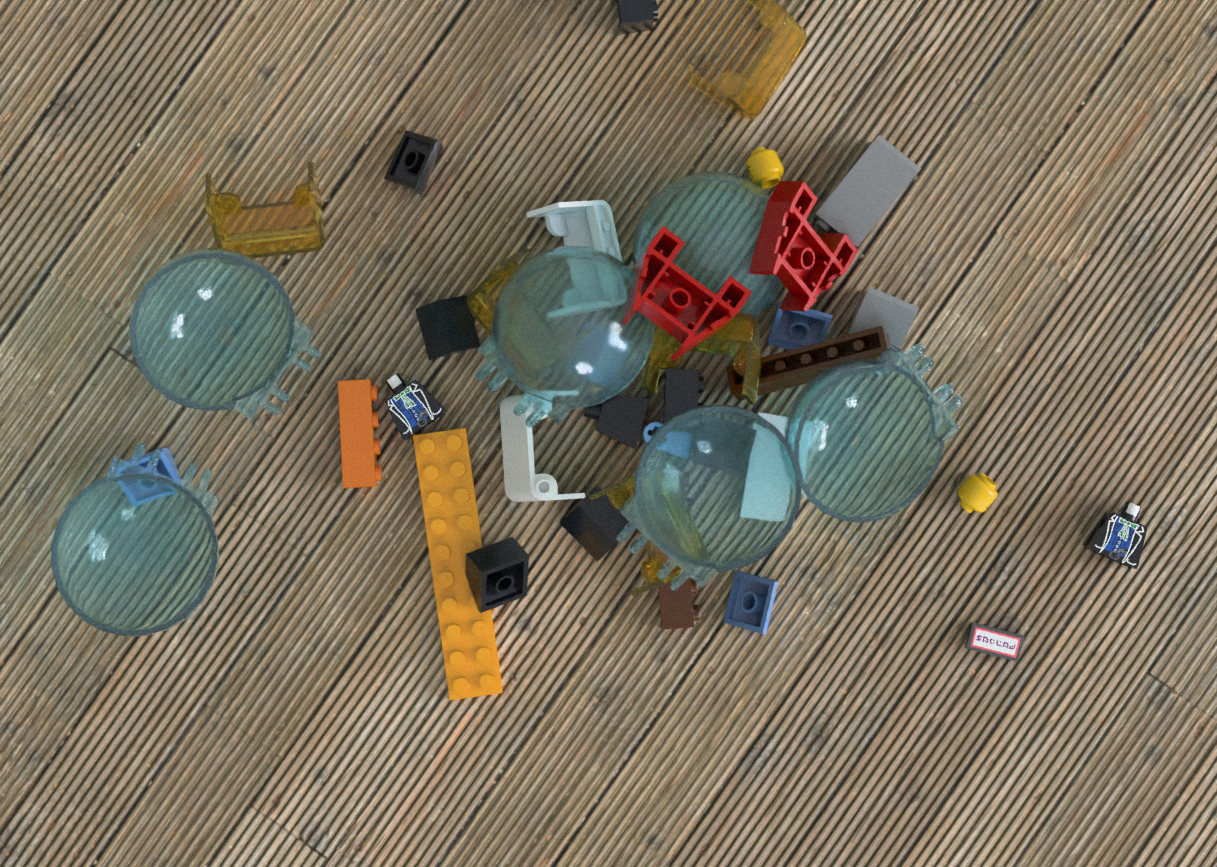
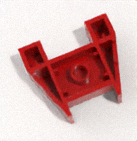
M804 181L778 182L767 202L749 269L750 274L776 275L789 291L779 307L783 311L806 312L817 301L816 297L823 290H828L833 285L832 281L837 276L841 277L847 272L858 251L845 233H820L818 236L806 221L818 198Z
M663 226L638 259L622 323L626 325L634 313L639 311L680 342V345L670 358L674 361L726 326L740 311L752 292L731 276L728 277L715 294L672 262L685 242Z

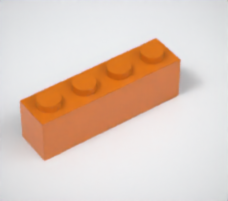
M373 380L338 381L343 488L378 487V481H382V467L377 465L376 454H381L380 438L375 437V428H379L380 425L379 412H374V401H378V386L373 385Z

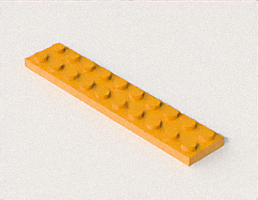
M466 428L413 435L449 699L456 700L503 693L492 609L482 613L479 612L465 575L466 554L483 548Z

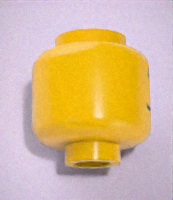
M765 147L753 150L745 164L753 184L761 186L763 189L776 186L784 174V168L777 152Z
M983 473L979 475L971 474L957 491L961 499L959 502L960 506L969 513H972L973 510L983 513L998 496L996 491L997 484Z

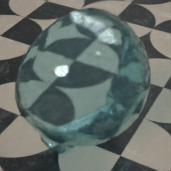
M703 171L683 176L670 183L649 202L639 218L634 234L633 263L636 270L638 259L664 226L685 242L672 262L714 294L729 276L749 289L752 293L740 311L726 326L714 333L712 354H718V351H720V338L722 334L731 336L727 352L728 356L734 357L737 337L753 338L756 318L776 300L784 286L776 275L749 273L770 196L761 187L744 177L727 172ZM647 318V323H653ZM661 328L659 345L665 346L668 334ZM675 339V348H678L680 342Z
M566 245L547 249L528 258L512 272L500 290L493 311L492 334L477 349L488 360L477 371L476 378L479 381L485 379L497 367L500 371L493 377L487 387L491 392L497 390L507 378L526 395L513 409V413L516 416H521L533 403L537 404V408L525 420V424L529 428L533 427L545 414L559 424L572 409L596 405L617 395L635 379L643 368L653 344L655 323L639 311L634 313L626 325L622 323L634 278L632 270L611 254L588 246Z
M217 247L194 249L178 254L160 265L148 277L133 303L129 323L130 343L140 371L151 386L167 399L188 408L204 411L235 409L251 420L260 407L274 415H278L280 409L276 404L267 400V397L271 393L282 401H288L290 396L277 387V383L292 363L306 372L311 368L306 360L297 355L301 350L315 358L321 355L317 348L307 343L314 331L311 326L295 316L289 295L277 277L261 262L238 251Z
M922 344L914 345L905 353L900 348L892 345L877 359L851 360L829 367L811 379L797 395L786 420L783 450L789 473L798 489L820 511L843 521L856 523L878 521L898 513L912 503L928 486L938 468L945 441L960 429L951 417V414L963 402L959 395H954L942 404L953 393V386L950 383H945L933 392L922 378V375L934 364L931 356H925L913 365L925 351Z
M710 404L693 407L673 416L655 431L643 448L636 467L634 494L619 509L620 513L629 523L617 535L616 539L619 542L625 541L637 528L642 534L631 544L629 549L631 553L638 552L650 540L670 559L659 570L657 576L660 579L666 578L677 565L683 570L671 582L670 588L673 591L677 590L689 577L699 586L703 587L716 572L743 568L763 559L782 542L792 528L800 507L802 490L800 469L790 443L773 424L759 414L738 406Z
M141 443L137 445L130 462L114 456L107 475L84 488L67 505L57 522L51 543L53 575L56 586L67 605L83 621L101 631L125 637L149 636L166 631L189 618L204 602L211 590L219 565V541L212 516L220 498L217 495L206 492L212 471L206 469L202 474L198 488L190 485L196 473V465L193 463L189 464L182 482L154 472L161 455V451L156 449L152 452L147 467H141L139 462L145 452V445Z

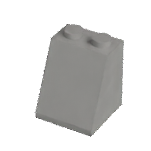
M869 286L860 297L845 335L883 326L889 336L895 361L919 307ZM894 361L869 368L883 372V369H891Z

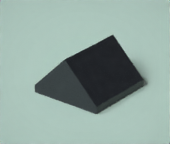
M405 130L384 179L422 196L444 148L442 143L437 139Z
M467 295L438 300L415 309L429 361L481 347Z

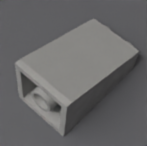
M878 135L813 216L817 220L815 224L826 233L829 230L832 233H845L857 248L921 168Z

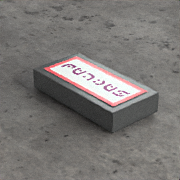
M971 622L965 648L1018 662L1025 636Z

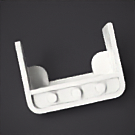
M606 201L557 202L526 212L527 218L545 217L548 231L555 237H563L574 288L567 289L563 293L562 304L564 308L548 312V318L571 316L623 305L628 301L629 290L613 214Z
M579 390L513 395L506 397L501 402L500 421L505 493L510 500L514 502L586 498V493L558 494V486L554 477L549 474H535L532 420H542L550 415L552 399L579 397Z

